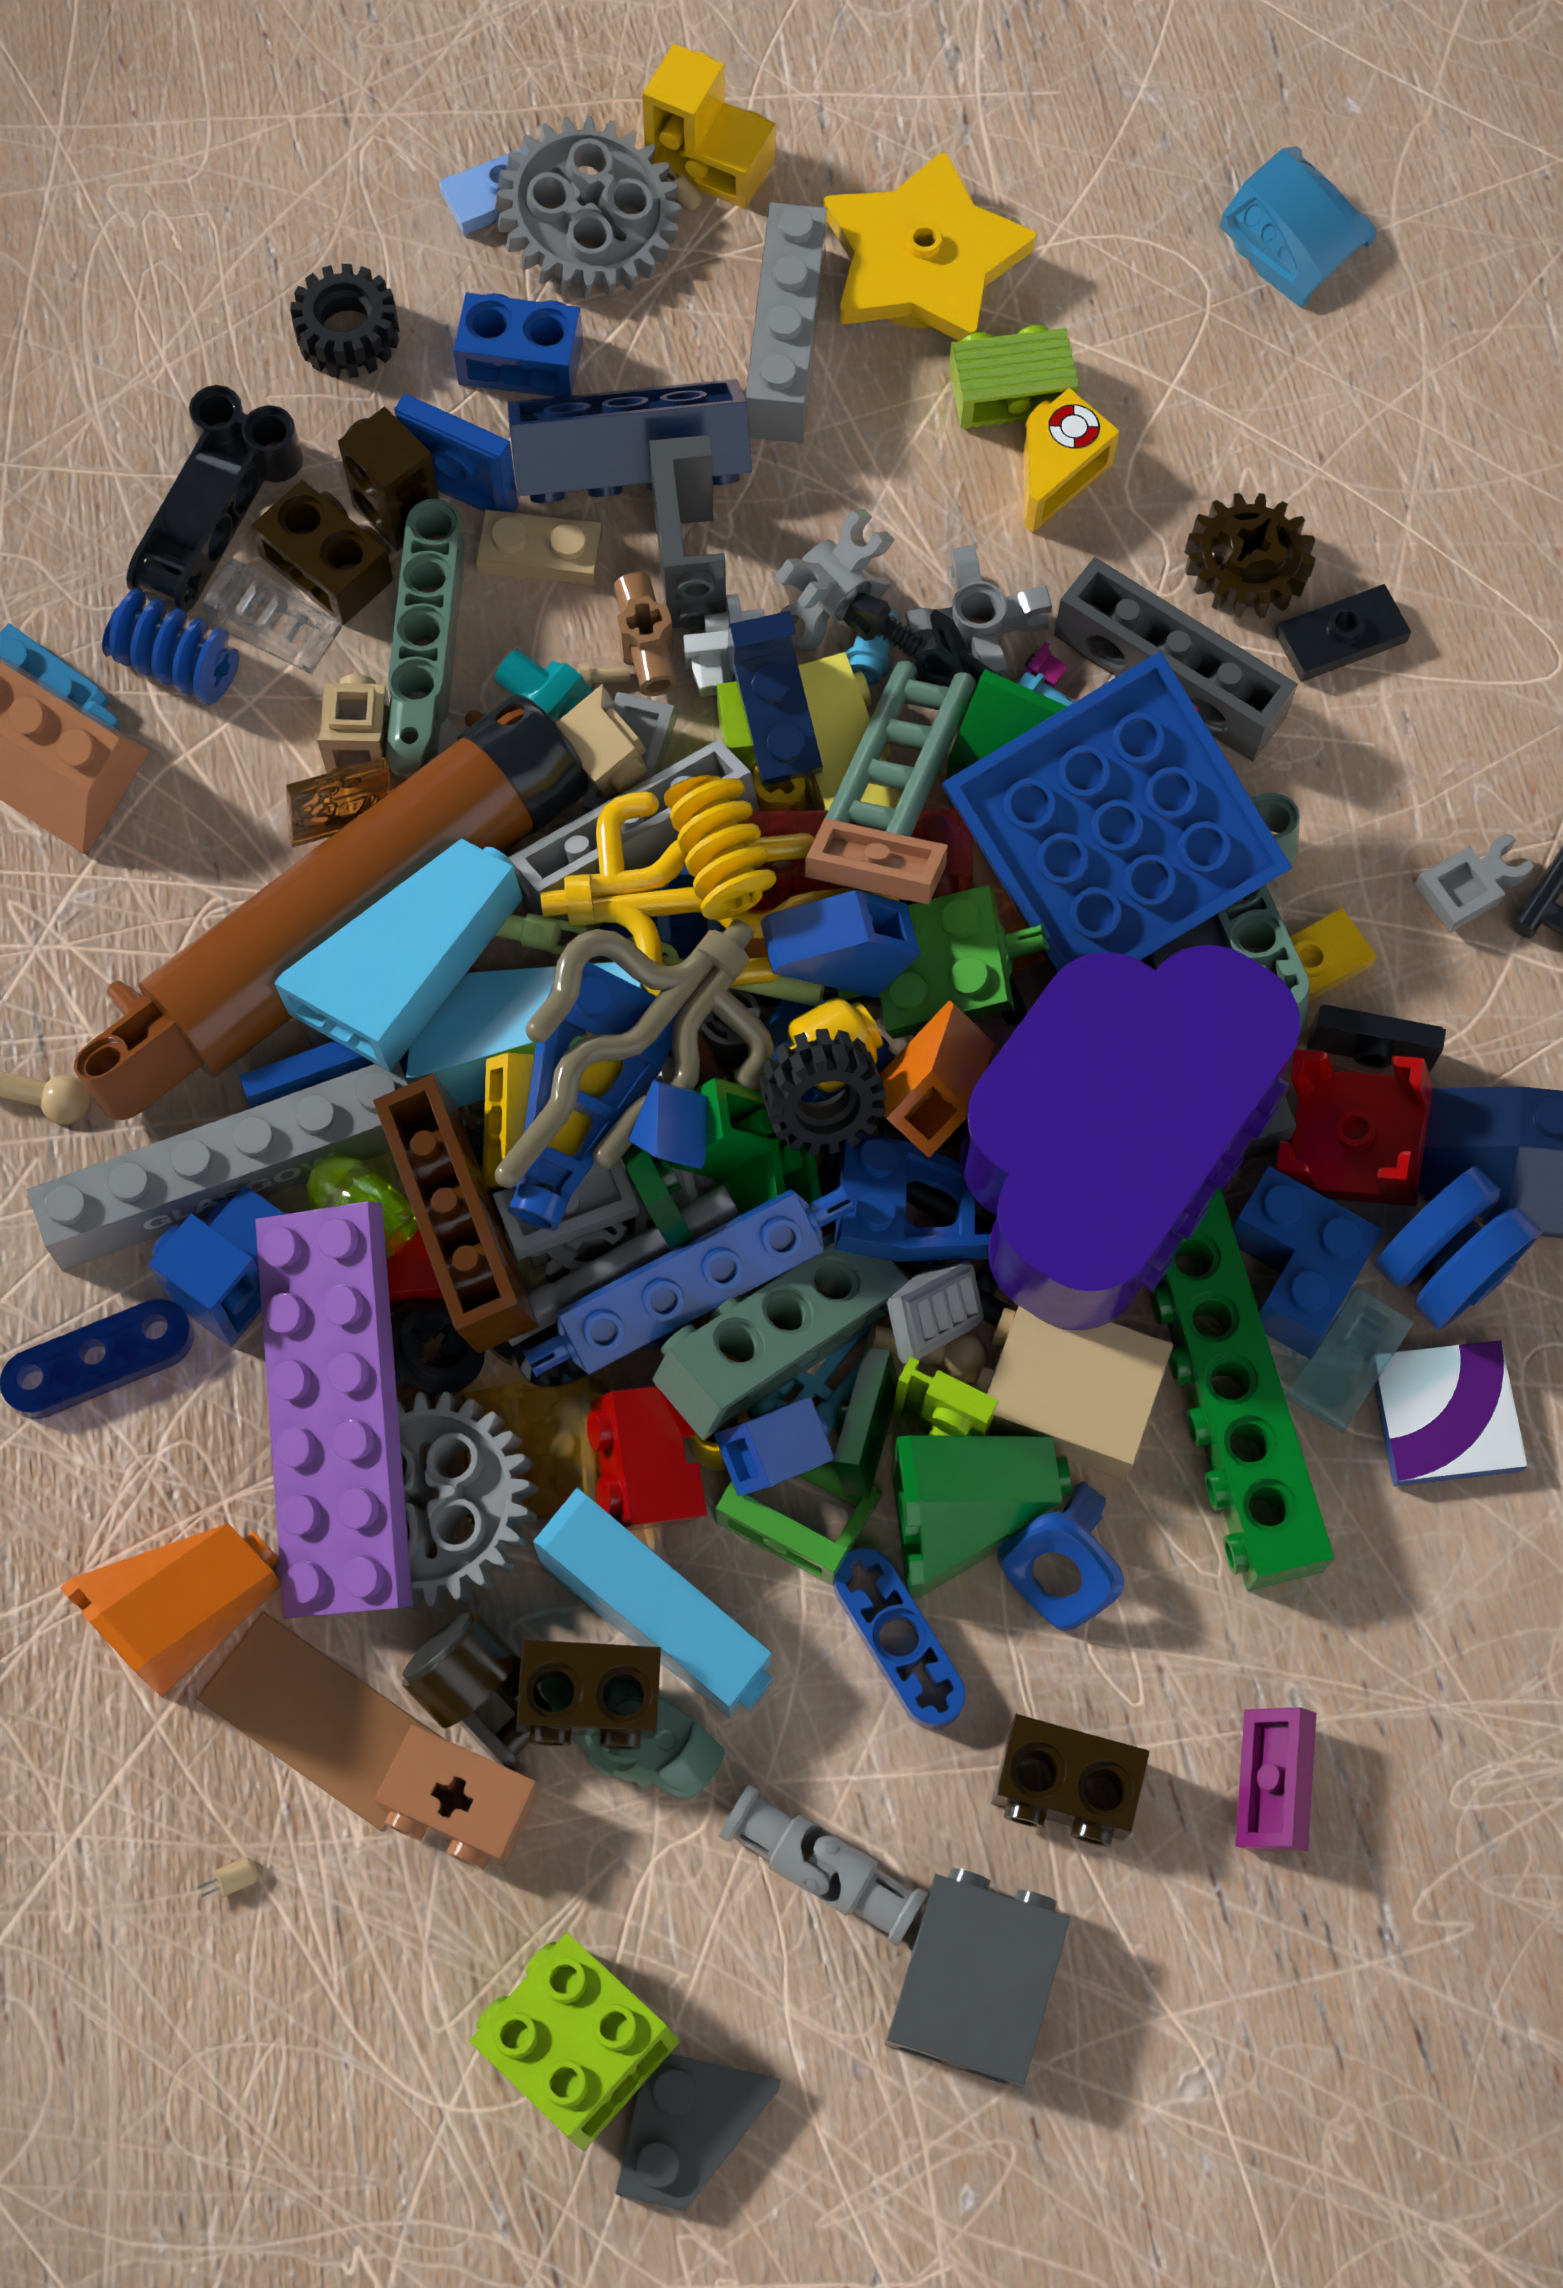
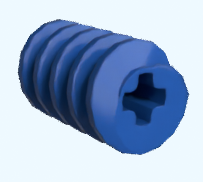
M136 588L131 590L122 600L121 604L116 607L105 628L102 639V652L106 657L112 656L115 662L126 667L132 665L134 670L145 676L153 675L156 681L164 685L174 684L176 690L188 696L195 694L197 700L207 705L216 703L231 685L239 665L238 650L235 648L227 649L229 632L218 627L207 638L209 629L207 621L198 617L187 627L188 617L186 611L176 608L166 617V602L155 598L146 606L145 592Z

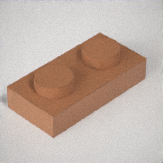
M825 818L806 856L805 877L929 905L946 867L948 845Z

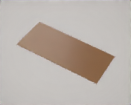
M264 1611L197 1699L380 1831L385 1827L384 1822L389 1813L382 1810L374 1799L410 1725L413 1724L439 1736Z

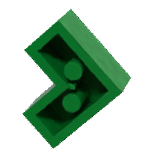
M713 1078L694 1089V1091L707 1096L706 1157L702 1169H697L669 1161L672 1168L717 1179L718 1187L724 1184L741 1215L790 1189L796 1192L808 1204L821 1198L815 1155L807 1154L804 1143L796 1151L788 1147L786 1138L780 1141L770 1123L761 1095L762 1091L718 1078Z

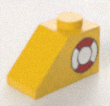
M1070 388L1065 390L1053 402L1045 400L1032 411L1025 424L1027 434L1023 453L1024 526L1032 533L1039 529L1114 463L1120 431Z

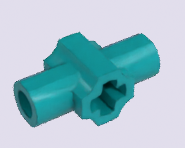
M518 648L514 649L505 658L494 676V680L513 695L520 694L534 701L555 723L593 692L584 681L583 676L567 663L562 664L552 660L544 669Z

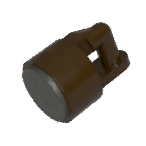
M464 1613L441 1628L412 1657L403 1671L402 1676L404 1679L402 1686L442 1728H449L459 1723L496 1763L515 1772L522 1766L516 1756L529 1744L530 1733L516 1732L521 1658L514 1653L478 1613L471 1615ZM536 1685L533 1691L535 1702L543 1710L552 1712L550 1705L541 1696ZM493 1692L515 1713L496 1734L473 1712Z

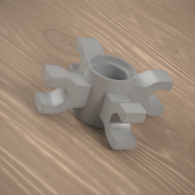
M856 509L850 512L842 525L841 538L837 545L832 540H826L813 547L802 559H787L774 577L781 585L790 584L802 591L797 602L784 607L780 611V613L791 612L794 626L800 617L804 621V634L796 642V645L802 651L817 649L825 637L829 617L831 616L835 621H843L842 619L849 605L859 592L881 599L891 585L884 576L875 577L864 570L871 559L883 555L895 541L888 532H875L869 543L865 542L863 529L872 518L865 509Z
M974 545L953 548L950 553L953 566H949L948 570L951 585L955 592L952 607L937 610L954 620L971 656L1000 675H1007L1008 668L1000 647L1002 635L1012 631L1034 632L1048 629L1049 621L1046 613L1051 612L1052 604L1047 586L1030 588L1014 596L1005 597L998 587L982 581ZM920 608L906 611L907 630L912 628V633L916 631L918 632L917 636L921 634L923 635L922 639L928 638L930 640L934 634L929 616L934 609ZM978 616L989 622L976 624L970 622L967 618Z

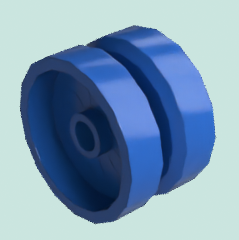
M1473 1166L1464 1172L1428 1203L1386 1246L1373 1265L1396 1289L1412 1286L1433 1268L1437 1271L1418 1294L1415 1308L1438 1331L1452 1323L1471 1305L1476 1306L1496 1289L1517 1267L1518 1264L1516 1262L1543 1233V1230L1521 1208L1503 1211L1483 1228L1479 1225L1499 1201L1501 1188L1478 1166Z

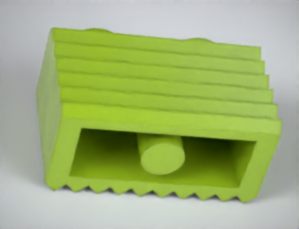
M1032 325L1022 329L1018 334L993 337L986 332H976L967 335L961 341L951 342L949 374L960 428L964 430L970 427L978 429L982 425L990 427L994 423L999 426L1005 422L1013 424L1017 420L1023 423L1043 401L1049 400L1053 402L1068 388L1076 394L1078 393L1079 383L1067 328L1049 330L1048 327L1043 325Z

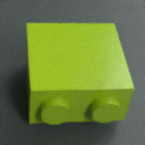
M566 1932L557 1943L550 1942L544 1945L532 1957L525 1971L527 1977L509 1997L501 1996L484 2010L477 2022L478 2031L469 2042L568 2139L584 2152L681 2041L658 2016Z

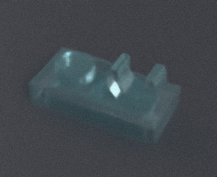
M1355 1287L1285 1397L1341 1433H1344L1414 1322L1359 1287Z

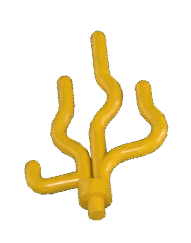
M646 791L629 793L616 797L605 805L597 819L596 827L600 873L564 876L565 889L540 892L543 917L568 915L570 927L594 925L604 922L617 923L629 930L633 935L636 946L656 963L664 965L660 936L656 924L650 917L693 912L702 913L701 904L703 900L696 896L694 887L656 891L664 888L674 880L686 866L685 859L687 854L680 850L678 839L670 844L659 860L651 866L642 869L625 870L621 826L629 819L654 815L659 808V800L656 795ZM809 833L760 837L748 847L761 846L766 848L768 860L765 863L806 858L815 838ZM852 887L811 891L790 897L770 912L759 914L746 911L737 916L717 921L727 929L734 919L741 920L753 930V938L764 939L760 922L767 914L853 890L896 901L900 899ZM769 957L749 959L750 962L729 988L769 983L776 980L779 975L773 974ZM643 985L649 993L658 996L661 992Z

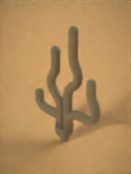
M734 919L724 933L717 930H709L689 957L680 964L673 966H664L656 963L630 940L614 931L595 929L584 932L567 944L557 961L553 990L527 1023L526 1035L531 1041L542 1043L548 1040L569 1014L579 997L583 968L592 957L601 955L610 958L633 979L652 990H659L661 992L636 1024L627 1032L596 1035L579 1040L563 1054L554 1070L549 1101L495 1170V1180L498 1185L504 1188H512L517 1185L564 1126L577 1104L580 1079L587 1067L599 1061H619L641 1054L654 1043L678 1011L679 1013L673 1023L671 1042L674 1072L668 1084L694 1091L699 1081L700 1055L697 1042L698 1030L704 1019L712 1011L739 1035L748 1047V1055L736 1071L734 1083L751 1089H755L759 1085L760 1076L766 1075L763 1067L768 1058L773 1059L774 1045L770 1032L760 1019L727 991L750 962L744 948L753 938L754 932L747 924L741 920ZM647 1094L640 1096L622 1113L594 1149L592 1156L593 1162L597 1167L605 1170L611 1169L631 1146L632 1142L629 1141V1137Z

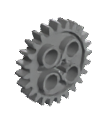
M587 116L583 130H576L569 117H564L561 133L556 134L548 124L544 123L541 126L540 142L533 137L525 135L522 139L521 153L510 151L506 167L508 170L500 171L498 188L501 191H497L495 209L502 212L499 214L498 231L510 233L507 239V251L516 252L524 250L520 265L522 270L529 269L536 264L542 267L539 279L540 284H545L554 275L561 278L560 291L562 294H566L572 283L575 282L581 284L584 298L590 297L593 284H601L605 294L608 297H613L617 280H620L631 291L635 289L638 277L637 272L651 279L656 267L655 261L666 262L670 249L669 244H674L679 226L675 223L678 222L681 205L673 202L678 191V184L676 182H664L667 179L670 165L668 162L652 165L656 147L651 144L640 150L635 148L637 136L635 130L627 133L623 139L616 137V123L612 120L607 124L604 131L600 132L596 131L592 116ZM578 167H592L598 171V174L590 175L583 173ZM550 200L559 207L545 208L538 204L537 201ZM618 206H630L639 213L627 214L619 210ZM588 239L598 244L599 247L594 249L585 248L578 244L577 241Z
M419 1392L416 1395L412 1412L405 1404L397 1400L401 1458H406L407 1471L403 1478L406 1523H409L411 1530L408 1550L413 1607L406 1608L417 1611L424 1596L429 1607L441 1611L444 1610L447 1591L450 1592L455 1600L464 1604L470 1603L469 1583L473 1581L491 1591L494 1588L489 1569L494 1564L508 1571L513 1570L514 1565L505 1554L508 1545L527 1547L529 1544L521 1534L515 1531L517 1524L537 1519L535 1513L521 1506V1499L531 1497L538 1493L539 1490L538 1486L530 1481L519 1479V1476L527 1472L534 1464L524 1454L512 1455L522 1443V1439L511 1430L501 1433L505 1424L503 1418L493 1411L482 1418L484 1407L470 1398L460 1408L458 1398L449 1392H443L436 1407L432 1398L430 1399L423 1392ZM431 1443L426 1462L423 1458V1448L426 1444ZM470 1449L471 1462L467 1471L459 1477L451 1478L449 1470L453 1458L459 1452ZM433 1489L439 1492L438 1499L432 1500ZM422 1502H428L427 1512L422 1510ZM473 1514L475 1527L471 1537L464 1543L455 1545L453 1532L457 1522L464 1516ZM435 1541L437 1543L438 1550L437 1556L433 1559H430L429 1555L433 1549V1542Z

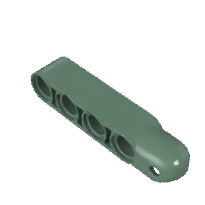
M436 498L426 499L417 503L409 511L405 527L388 675L391 697L385 740V759L388 768L394 776L400 779H407L438 755L441 724L446 720L449 711L465 548L459 513L447 501ZM433 535H444V536H445V537H443V538H441V539H439V540H428V539H427V538H429V537H431V536H433ZM426 587H441L434 592H421ZM420 639H435L434 642L428 645H414ZM417 691L430 692L428 696L422 699L413 700L407 698L410 694Z

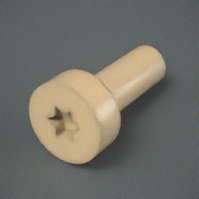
M589 663L577 664V671L583 676L584 681L591 689L592 684L631 681L630 666L590 669Z

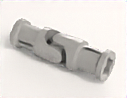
M751 1784L742 1793L719 1834V1837L726 1842L735 1839L768 1859L770 1870L821 1898L825 1904L843 1915L848 1916L853 1912L888 1933L889 1942L897 1947L928 1895L927 1892L920 1888L912 1891L877 1869V1860L859 1849L847 1845L805 1816L800 1814L793 1818L760 1798L759 1789ZM813 1852L809 1861H805L803 1854Z

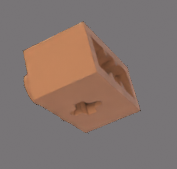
M411 1724L374 1801L382 1810L389 1813L384 1822L388 1827L418 1841H422L426 1831L431 1832L451 1842L446 1851L447 1854L470 1866L484 1870L488 1860L505 1867L537 1800L540 1789L535 1780ZM460 1786L464 1787V1794L471 1803L469 1811L455 1809L450 1818H447V1811L439 1801L442 1793L455 1795L459 1791Z

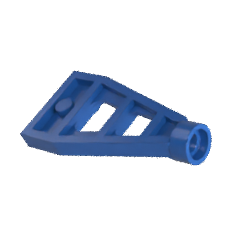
M587 961L583 968L579 997L571 1011L548 1040L536 1043L524 1132L549 1101L554 1070L563 1054L569 1050L571 1041L576 1036L589 1038L596 1035L627 1032L636 1024L657 996ZM679 1011L654 1043L641 1054L621 1060V1071L604 1095L594 1098L580 1090L578 1091L577 1104L574 1110L589 1117L591 1120L590 1128L581 1145L572 1156L547 1146L516 1185L517 1189L508 1209L510 1214L532 1226L546 1230H558L571 1195L594 1165L592 1156L594 1149L622 1113L640 1096L645 1094L653 1079L655 1080L663 1069L672 1046L673 1023ZM537 1183L545 1184L550 1189V1191L538 1187Z
M858 1133L861 1142L853 1147L850 1146L847 1139L842 1140L840 1144L838 1187H844L850 1197L848 1200L852 1202L855 1211L836 1219L835 1250L895 1262L988 1259V1245L991 1233L981 1232L975 1228L976 1199L965 1185L960 1170V1162L936 1152L928 1158L913 1143L875 1135ZM919 1181L950 1194L956 1201V1222L947 1227L921 1228L910 1224L905 1218L907 1184Z

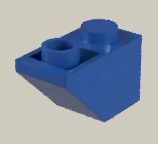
M858 890L767 914L760 922L773 974L877 998L920 955L907 904Z

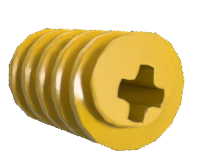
M701 775L682 780L669 787L663 797L665 805L671 809L670 819L672 826L679 832L677 838L680 850L687 854L685 859L687 871L695 877L693 881L695 894L703 900L701 904L702 915L711 920H723L737 916L754 907L761 899L762 892L771 888L776 883V875L774 871L769 869L755 870L768 860V852L766 848L761 846L748 847L760 837V829L758 825L753 823L741 824L753 814L751 803L747 801H734L745 792L743 781L738 778L722 779L719 776Z

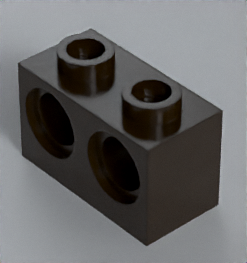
M384 406L371 417L360 419L351 425L345 435L338 440L353 507L398 552L404 545L406 520L409 511L423 500L439 499L431 452Z
M303 479L251 524L260 557L342 626L349 622L393 581L388 557L390 548L383 537L370 526H365L363 529L348 518L345 508L336 497L327 491H323L321 494L318 493ZM305 529H315L308 534H297ZM345 564H358L352 569H338Z
M522 1639L516 1732H529V1743L535 1745L570 1746L572 1735L599 1736V1747L618 1750L640 1749L641 1738L653 1739L657 1732L661 1647ZM546 1678H559L570 1686L573 1693V1701L566 1709L559 1712H548L540 1708L535 1702L533 1696L534 1688ZM617 1681H625L634 1685L641 1695L642 1703L639 1710L628 1716H619L609 1711L603 1701V1691L607 1686Z
M1016 1714L1010 1725L991 1804L1005 1808L1003 1817L1014 1823L1034 1828H1044L1046 1819L1071 1826L1070 1836L1079 1841L1110 1847L1113 1838L1124 1841L1132 1831L1150 1751ZM1031 1758L1043 1761L1052 1772V1787L1042 1792L1028 1790L1018 1779L1017 1765L1021 1761ZM1092 1777H1103L1110 1780L1116 1786L1119 1793L1118 1806L1108 1811L1094 1808L1085 1797V1781Z

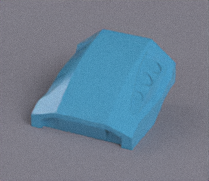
M1297 146L1282 148L1244 182L1223 212L1219 227L1233 240L1234 247L1238 253L1249 259L1258 275L1300 308L1309 302L1310 295L1323 280L1360 246L1364 244L1368 247L1374 242L1377 234L1369 219L1355 209L1333 183L1303 158L1302 151Z

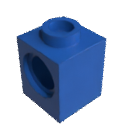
M811 1396L777 1407L714 1433L738 1497L774 1486L835 1460L829 1445L827 1425L822 1416L816 1412Z

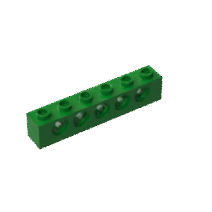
M1218 1188L1208 1204L1209 1210L1197 1230L1188 1241L1183 1238L1172 1256L1173 1259L1184 1255L1195 1257L1203 1264L1206 1273L1196 1277L1188 1276L1182 1273L1177 1268L1175 1261H1173L1153 1292L1150 1291V1301L1157 1323L1159 1325H1168L1174 1344L1168 1359L1174 1382L1177 1386L1186 1385L1192 1409L1186 1410V1421L1190 1438L1195 1448L1204 1447L1211 1471L1205 1472L1204 1475L1210 1504L1214 1511L1223 1510L1230 1534L1223 1537V1545L1229 1568L1234 1575L1242 1573L1246 1590L1249 1591L1323 1573L1335 1557L1221 1188ZM1200 1315H1208L1215 1318L1222 1325L1224 1335L1215 1338L1202 1335L1195 1328L1193 1318ZM1216 1376L1231 1377L1240 1385L1242 1397L1230 1400L1219 1396L1212 1387L1211 1379ZM1236 1437H1245L1252 1440L1260 1449L1261 1460L1257 1462L1240 1460L1232 1452L1230 1440ZM1263 1499L1272 1503L1280 1514V1524L1265 1526L1258 1523L1250 1513L1249 1502Z

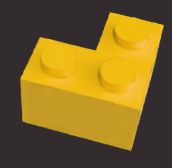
M673 43L642 93L645 146L653 144L656 147L651 164L668 162L670 170L677 177L684 174L698 190L746 209L775 161L776 123L765 119L755 111L743 110L725 102L724 63L714 60L706 53L694 52ZM668 173L667 176H668L669 178H671V179H674V178Z

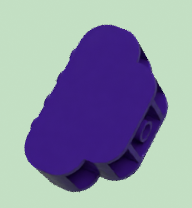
M1200 945L1173 954L1157 970L1127 955L1102 952L1077 958L1064 966L1054 976L976 1083L968 1106V1127L964 1133L960 1148V1170L966 1187L984 1208L997 1216L989 1238V1265L998 1286L1012 1301L1052 1326L1067 1330H1089L1103 1326L1117 1318L1130 1305L1142 1286L1151 1292L1155 1290L1173 1263L1174 1259L1172 1256L1183 1238L1188 1241L1197 1230L1209 1210L1208 1204L1218 1188L1224 1190L1244 1160L1242 1155L1253 1138L1258 1140L1277 1113L1279 1109L1277 1105L1290 1083L1282 1079V1076L1297 1045L1301 1021L1299 1008L1292 992L1277 975L1248 956L1231 948L1216 945Z

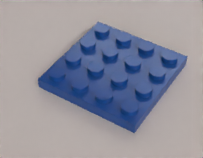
M1161 650L942 783L943 789L1026 926L1030 928L1039 924L1044 925L1048 937L1049 950L1042 952L1055 974L1071 961L1093 953H1119L1140 961L1292 869L1291 864Z

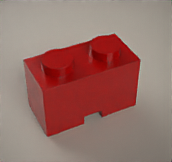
M657 1386L611 1391L591 1401L592 1411L589 1412L587 1417V1436L591 1448L594 1451H598L602 1477L597 1481L596 1498L597 1504L628 1531L685 1524L707 1516L699 1462L687 1464L683 1442L685 1438L694 1437L695 1431Z

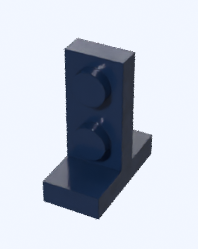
M790 611L729 624L727 664L732 682L737 683L762 786L822 773L823 769L794 651L796 632Z

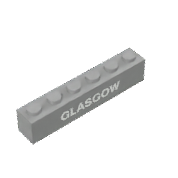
M398 1061L391 1072L377 1064L370 1065L26 1189L46 1249L60 1269L64 1271L160 1236L173 1225L180 1227L191 1213L200 1220L207 1219L211 1211L222 1199L227 1196L233 1198L244 1184L264 1198L391 1152L373 1100L408 1085L400 1062Z

